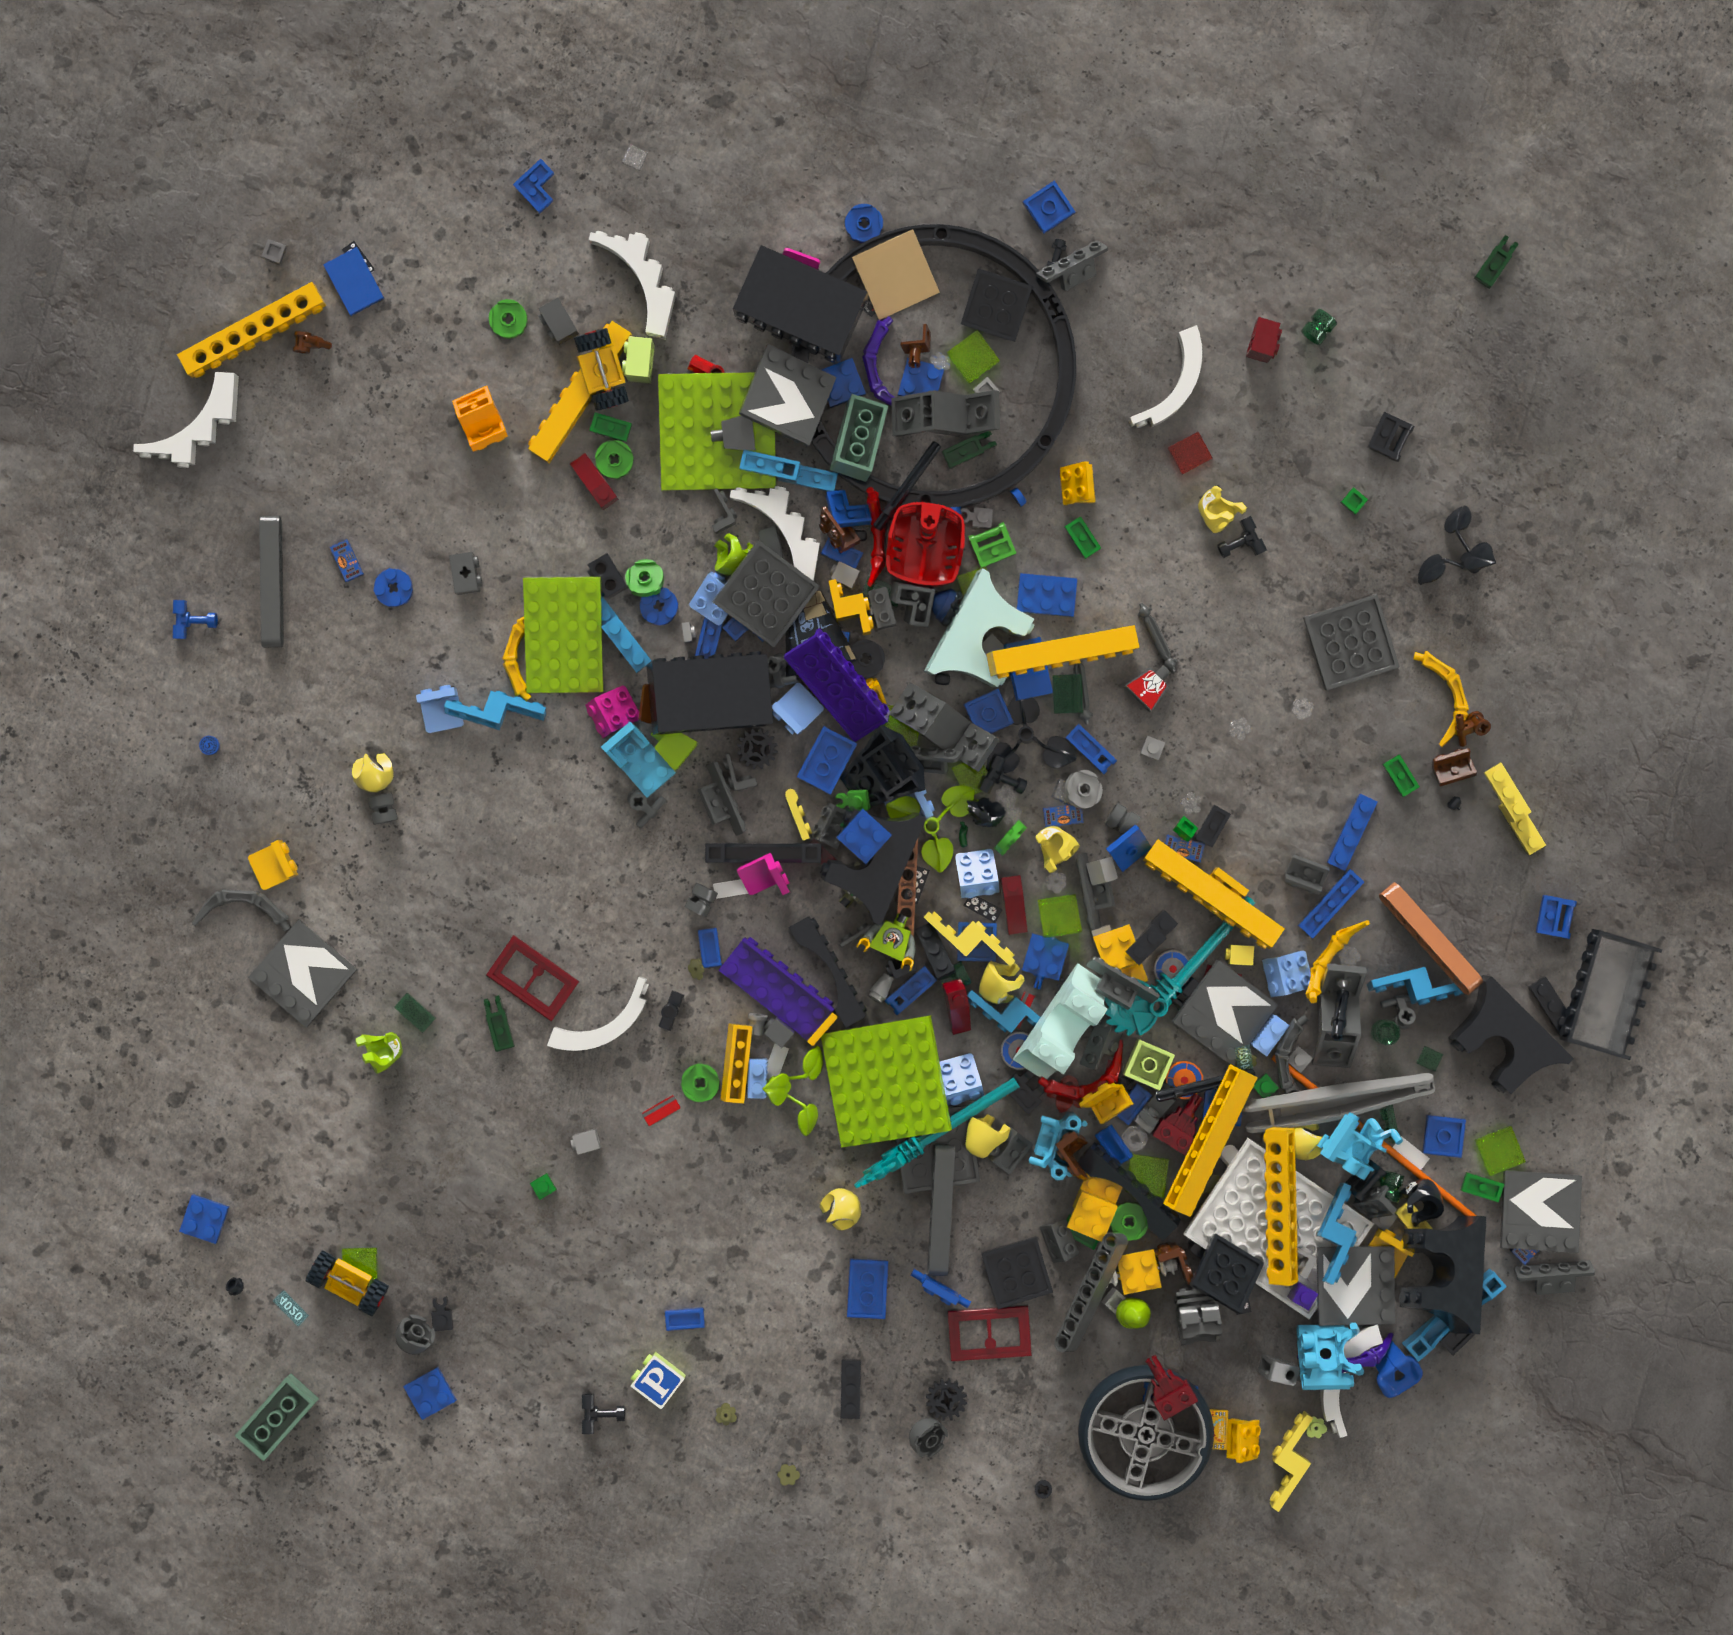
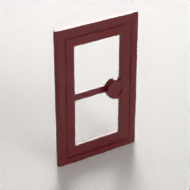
M515 935L512 936L486 974L487 977L551 1022L580 982ZM516 950L537 964L533 967V975L524 988L501 973ZM545 970L565 984L550 1006H547L527 992L536 976L543 975Z
M1028 1306L948 1311L951 1361L1032 1356ZM1018 1317L1020 1346L996 1347V1341L992 1338L991 1319ZM987 1319L988 1338L985 1340L986 1348L961 1350L959 1321Z

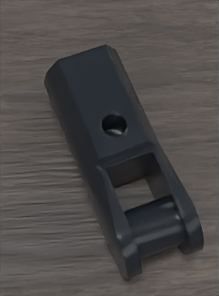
M1190 977L1182 987V994L1186 999L1181 1001L1178 998L1181 993H1177V998L1171 1000L1172 1004L1178 1007V1011L1199 985V982L1193 977Z

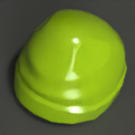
M1134 1297L1126 1298L1117 1307L1116 1318L1125 1328H1143L1150 1321L1151 1310L1148 1304L1141 1299Z

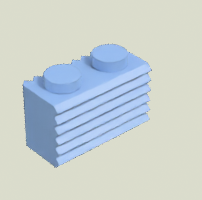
M1272 1014L1250 1045L1263 1055L1268 1056L1290 1025Z
M749 1058L747 1098L765 1099L767 1097V1094L762 1089L768 1080L767 1058Z

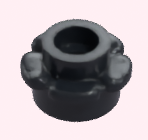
M233 1277L226 1284V1291H228L229 1295L236 1296L244 1289V1283L241 1278Z

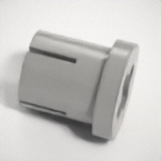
M749 1013V1026H752V1035L762 1036L768 1016L759 1013Z

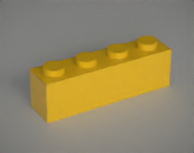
M728 1024L720 1099L724 1102L744 1104L752 1026Z

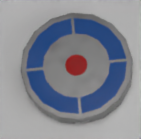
M1177 950L1164 951L1154 962L1155 978L1161 981L1162 978L1159 974L1163 972L1170 979H1173L1188 963L1189 958Z
M1013 1032L1001 1044L1002 1059L1013 1069H1026L1014 1061L1013 1058L1029 1036L1028 1033Z

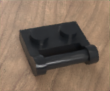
M1383 412L1367 448L1399 462L1403 446L1409 433L1413 432L1415 426ZM1398 427H1401L1403 429L1394 450L1391 451L1388 448Z
M1369 1159L1368 1165L1374 1171H1370L1365 1180L1352 1174L1345 1182L1351 1186V1194L1361 1202L1381 1177L1384 1178L1387 1174L1386 1171L1371 1159Z

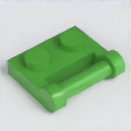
M1004 522L998 524V527L978 535L968 536L980 568L1016 554ZM1002 534V539L979 548L978 542Z

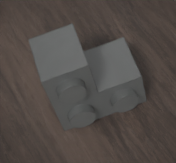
M892 580L889 598L894 603L906 605L904 621L910 625L928 627L935 589L930 586Z

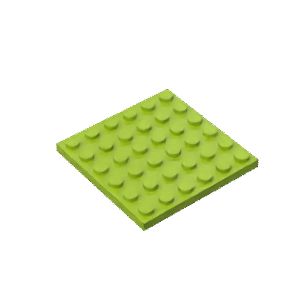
M755 372L658 374L661 490L775 488L776 477L739 469L743 450L724 449L723 441L712 442L711 430L722 429L721 421L741 416L739 412ZM753 421L756 448L753 452L776 456L775 432Z
M931 1015L828 1032L822 1035V1046L841 1148L952 1130Z

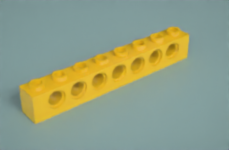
M310 282L180 352L177 356L187 375L191 378L201 377L205 374L206 370L218 368L222 365L223 361L238 357V353L241 351L253 349L256 346L255 344L260 341H268L273 337V334L288 330L289 326L295 322L296 324L306 320V316L320 313L326 304L316 285ZM306 300L307 306L303 309L299 308L300 302ZM289 309L291 311L290 315L283 318V312ZM272 318L274 320L273 325L266 327V321ZM254 327L257 328L256 334L249 336V330ZM240 337L239 343L232 345L233 338ZM218 346H223V351L220 354H216L215 349ZM206 355V360L203 363H199V357Z
M1272 1127L1266 1129L1264 1133V1143L1266 1144V1152L1264 1154L1266 1172L1264 1179L1267 1183V1190L1265 1192L1267 1210L1265 1218L1268 1227L1266 1230V1239L1268 1240L1266 1251L1268 1259L1267 1277L1269 1278V1284L1292 1286L1298 1283L1295 1128ZM1277 1144L1280 1146L1281 1152L1277 1150ZM1277 1163L1281 1166V1172L1277 1169ZM1278 1183H1279V1184L1281 1185V1187H1282V1190H1281V1191L1278 1189V1186H1277ZM1278 1202L1281 1203L1282 1210L1279 1209ZM1278 1222H1281L1283 1229L1279 1227ZM1279 1241L1282 1242L1283 1249L1279 1246ZM1279 1260L1283 1262V1268L1280 1266Z

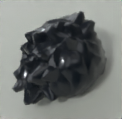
M985 797L979 800H967L969 817L973 818L972 821L976 825L997 827L1005 816V808L999 802H992L989 798Z

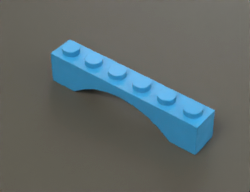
M1488 1269L1483 1274L1482 1305L1492 1300L1507 1287L1491 1269ZM1434 1315L1403 1341L1402 1344L1419 1362L1435 1348L1450 1329L1440 1318Z

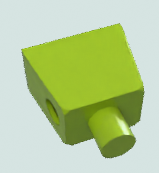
M651 733V736L659 741L654 747L655 750L674 771L679 769L699 744L683 733L659 735Z

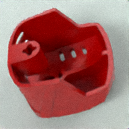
M912 502L900 506L894 514L888 535L886 550L887 572L899 580L916 585L943 586L953 583L959 573L965 544L963 517L955 510L939 504ZM922 531H923L924 533H926V534H931V533H933V534H932L931 536L927 537V536H924V535H923ZM896 537H897V538H900V539L903 540V542H900V541L896 540L895 538H896ZM952 546H956V547H957V548H955V549H948V547H952ZM894 547H895V548H898V549H900L902 552L896 551V550H894L893 548H894ZM947 557H955L954 559H947Z

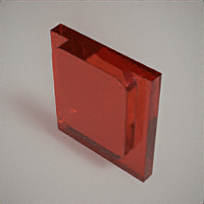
M1199 432L1168 447L1182 475L1213 459Z

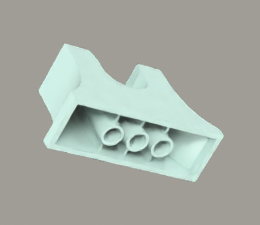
M982 568L976 572L959 604V610L955 612V617H952L923 672L929 675H935L942 671L961 672L991 687H998L1003 685L1007 677L998 679L997 676H990L987 656L982 648V639L985 633L991 628H999L1009 635L1022 637L1030 634L1035 624L1032 623L1034 618L1012 607L998 594L991 582L990 573Z
M1077 963L1013 1060L1038 1077L1042 1076L1045 1079H1048L1056 1071L1064 1074L1075 1058L1073 1051L1082 1034L1090 1025L1097 1026L1108 1010L1104 1006L1105 997L1095 991L1100 978Z

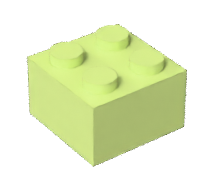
M629 336L628 342L625 341L624 353H626L627 358L626 361L623 360L622 372H624V376H626L628 381L651 384L655 348L652 338Z
M1137 1038L1122 1074L1160 1090L1175 1055Z

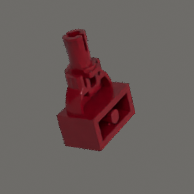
M1193 1094L1183 1109L1178 1106L1177 1110L1170 1113L1165 1119L1160 1118L1151 1134L1186 1156L1194 1140L1195 1123L1198 1120L1194 1113L1204 1099L1197 1094Z
M1153 1355L1151 1358L1155 1365H1153L1150 1358L1146 1359L1145 1362L1156 1381L1154 1378L1151 1379V1383L1154 1386V1405L1165 1421L1198 1402V1399L1187 1379L1183 1381L1180 1377L1174 1375L1171 1369L1167 1370L1169 1378L1157 1356Z

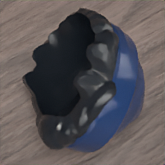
M950 588L934 594L932 612L935 615V619L941 622L943 626H948L951 618L956 615L955 611L959 610L957 603L963 596L959 590L956 591Z

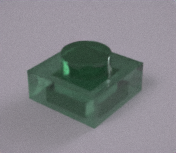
M1424 1046L1416 1063L1435 1072L1443 1054Z

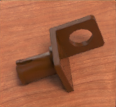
M923 324L922 340L901 342L904 353L909 354L908 366L911 368H915V363L917 368L920 367L921 353L930 352L931 332L927 324Z

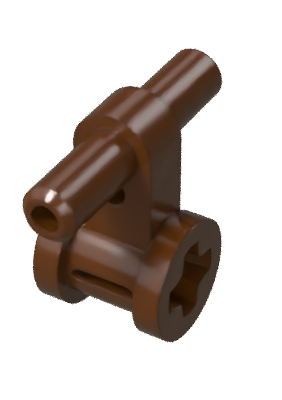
M294 332L296 342L293 352L309 354L310 349L325 348L329 350L332 347V343L323 340L322 337L312 336L309 332Z
M1479 711L1470 713L1465 722L1463 714L1456 715L1457 725L1455 726V732L1461 747L1467 745L1466 735L1475 732L1477 735L1483 736L1491 729L1490 722L1484 719L1483 714Z

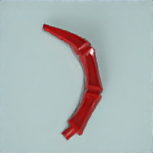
M868 487L866 489L868 494L866 503L871 512V531L874 538V547L871 553L872 559L870 560L872 570L867 583L871 587L886 565L884 562L886 561L884 552L886 526L882 531L877 530L873 526L882 512L880 511L879 493L873 487Z
M1123 1040L1119 1041L1113 1061L1105 1071V1074L1090 1084L1078 1087L1076 1085L1063 1084L1054 1079L1048 1081L1042 1076L1037 1082L1044 1087L1043 1091L1045 1093L1060 1095L1075 1101L1078 1099L1082 1100L1087 1094L1096 1093L1098 1091L1097 1088L1102 1084H1112L1118 1080L1122 1064Z

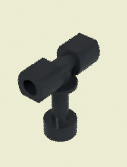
M1251 516L1239 521L1244 531L1241 533V538L1228 544L1225 541L1217 544L1223 558L1230 556L1231 550L1244 544L1247 547H1252L1255 556L1267 551L1262 538L1259 539L1256 534L1255 528L1257 527Z
M994 753L988 764L990 769L986 776H982L977 788L990 794L994 783L999 784L1001 781L1012 786L1014 792L1022 794L1026 789L1027 780L1020 777L1015 780L1004 775L1002 767L1006 759Z
M672 990L667 1002L668 1004L661 1010L662 1018L659 1027L671 1031L684 994Z
M582 1394V1409H584L582 1434H594V1422H598V1418L616 1417L617 1421H625V1406H617L616 1410H598V1406H594V1394Z

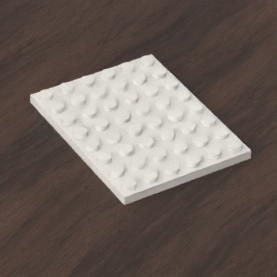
M1247 1138L1183 1234L1206 1249L1212 1235L1216 1233L1264 1262L1256 1284L1310 1319L1317 1309V1298L1308 1311L1287 1297L1293 1285L1269 1284V1278L1267 1277L1268 1259L1266 1257L1268 1248L1266 1230L1268 1227L1265 1218L1267 1201L1265 1200L1267 1183L1264 1179L1266 1172L1264 1154L1266 1150ZM1277 1163V1169L1281 1172V1166ZM1296 1171L1297 1247L1301 1249L1303 1246L1314 1251L1312 1255L1317 1258V1247L1338 1246L1317 1236L1334 1196ZM1278 1183V1184H1277L1278 1189L1281 1191V1190H1282V1187H1281V1185ZM1278 1202V1207L1282 1210V1205ZM1343 1204V1214L1336 1222L1357 1231L1355 1235L1357 1239L1354 1246H1359L1374 1223L1346 1204ZM1278 1222L1279 1227L1283 1229L1281 1222ZM1279 1241V1246L1283 1249V1244ZM1298 1253V1261H1299L1300 1258H1303V1255H1301V1254ZM1279 1260V1264L1283 1268V1262ZM1317 1260L1307 1279L1298 1274V1281L1316 1292Z

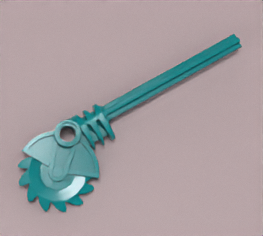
M1249 896L1244 898L1252 906L1255 904L1254 900ZM1224 921L1173 979H1170L1163 972L1159 974L1162 978L1161 981L1155 979L1156 986L1137 979L1139 983L1153 988L1160 995L1155 1002L1149 1003L1136 995L1131 1008L1127 1010L1105 997V1003L1108 1006L1105 1014L1110 1017L1106 1020V1023L1117 1025L1115 1028L1116 1033L1126 1030L1127 1036L1133 1034L1134 1031L1139 1036L1149 1031L1157 1018L1164 1016L1168 1012V1008L1172 1004L1171 998H1177L1176 992L1182 993L1183 984L1234 927ZM1156 1002H1159V1009L1157 1011H1154V1004Z
M1013 1077L951 1116L952 1129L1018 1089L1020 1086ZM947 1132L910 1137L898 1146L889 1149L881 1155L882 1160L863 1171L865 1176L854 1184L855 1188L864 1186L875 1179L876 1181L881 1180L889 1172L892 1173L900 1169L907 1162L909 1163L912 1159L922 1155L925 1146Z

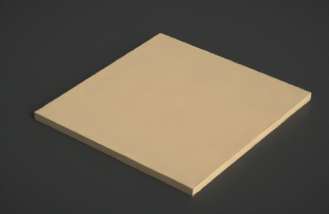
M913 229L852 257L879 320L940 293Z

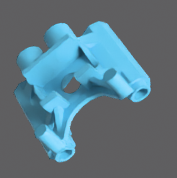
M1067 1112L1060 1120L1042 1116V1125L1034 1152L1035 1155L1044 1158L1041 1160L1030 1157L1029 1163L1042 1168H1046L1048 1165L1049 1172L1055 1180H1063L1066 1175L1072 1177L1067 1168L1069 1164L1059 1157L1056 1152L1059 1149L1055 1144L1061 1141L1062 1136L1070 1131H1075L1079 1134L1081 1124L1083 1127H1086L1087 1122L1086 1120L1081 1121L1074 1112Z
M1349 1112L1348 1115H1344L1331 1137L1324 1134L1317 1146L1322 1149L1320 1154L1332 1162L1342 1164L1343 1169L1365 1180L1370 1171H1374L1368 1165L1369 1158L1377 1149L1383 1152L1387 1151V1149L1381 1146L1383 1140L1391 1136L1395 1143L1399 1145L1403 1142V1139L1395 1129H1389L1384 1132L1373 1118L1366 1121L1359 1133L1355 1129L1359 1125L1358 1120L1360 1118Z
M1351 1323V1329L1345 1325H1297V1348L1302 1390H1337L1354 1387L1353 1375L1342 1373V1369L1358 1376L1364 1374L1361 1364L1348 1362L1344 1355L1345 1343L1359 1334L1360 1329L1357 1323ZM1328 1349L1331 1352V1358L1323 1359L1320 1356V1351Z

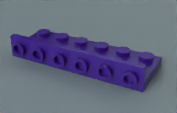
M820 628L816 630L815 635L784 655V659L854 742L888 722L890 713L888 706L878 699L877 693L868 687L864 677L854 670L853 664L844 658L840 648L835 647L829 635Z
M744 937L720 967L719 971L808 1041L834 1011L835 1008L832 1006L834 1003L826 996L821 998L817 994L819 991L811 984L807 987L802 983L804 979L797 973L792 975L787 971L789 967L782 961L777 963L773 960L772 957L774 955L767 949L762 951L758 948L757 945L759 943L753 938L749 937L747 939Z

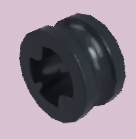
M1040 1480L1035 1485V1493L1039 1498H1048L1052 1493V1486L1048 1481ZM1041 1484L1048 1486L1049 1489H1047L1046 1494L1038 1492Z

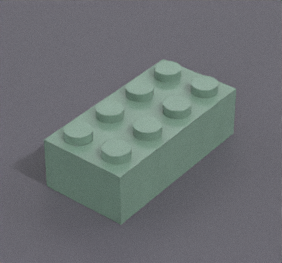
M854 394L850 396L845 407L830 466L831 471L867 481L872 473L888 409L887 405Z
M290 1373L236 1433L235 1437L264 1461L319 1398Z

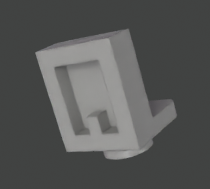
M1305 1246L1302 1249L1297 1247L1298 1253L1303 1255V1258H1300L1298 1261V1274L1307 1279L1317 1258L1312 1255L1314 1251Z

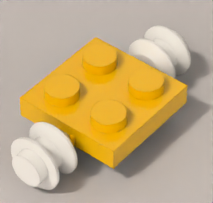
M1154 1249L1122 1255L1117 1265L1119 1272L1116 1273L1115 1270L1109 1284L1113 1283L1116 1286L1118 1280H1120L1123 1295L1162 1288L1159 1272L1161 1271V1274L1165 1277L1167 1272H1172L1175 1275L1174 1271L1178 1270L1175 1259H1170L1157 1264Z

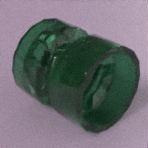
M1317 309L1311 317L1312 322L1308 321L1301 332L1314 344L1321 345L1327 338L1326 333H1330L1334 329L1337 321L1324 310Z
M961 961L953 964L956 973L941 979L942 983L961 979L964 986L972 983Z
M1380 1019L1372 1025L1371 1035L1380 1044L1393 1045L1400 1038V1028L1395 1022Z
M1386 1171L1385 1177H1381L1378 1180L1380 1182L1379 1186L1386 1185L1389 1189L1385 1197L1392 1202H1399L1401 1196L1399 1187L1403 1186L1405 1176Z

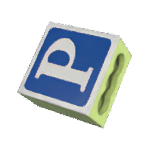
M655 1352L653 1356L649 1354L642 1364L645 1365L641 1371L637 1369L631 1377L633 1380L631 1387L662 1409L683 1382L686 1375Z

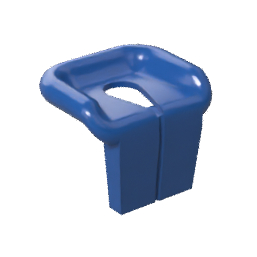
M1391 1341L1381 1362L1375 1365L1379 1372L1377 1375L1378 1386L1387 1398L1400 1395L1417 1384L1423 1376V1371L1418 1361L1412 1356H1405L1393 1341ZM1399 1370L1404 1373V1376L1396 1381L1395 1371Z

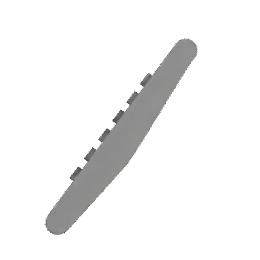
M1421 1073L1410 1076L1335 1084L1246 1102L1242 1110L1245 1112L1268 1110L1269 1119L1250 1122L1245 1128L1249 1133L1265 1132L1266 1129L1272 1127L1292 1128L1340 1120L1345 1114L1348 1115L1349 1112L1358 1115L1419 1096L1432 1094L1435 1092V1083L1432 1074ZM1280 1108L1282 1116L1274 1118L1272 1109Z

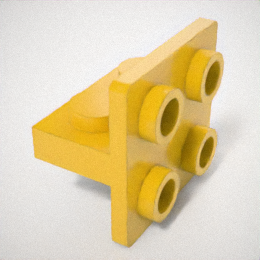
M1084 461L1060 467L1063 505L1094 503L1095 492L1092 464Z
M1228 1419L1226 1458L1236 1459V1463H1243L1258 1458L1260 1453L1259 1435L1261 1433L1259 1420Z

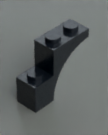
M1162 910L1125 952L1140 965L1167 939L1166 936L1178 923L1165 910Z

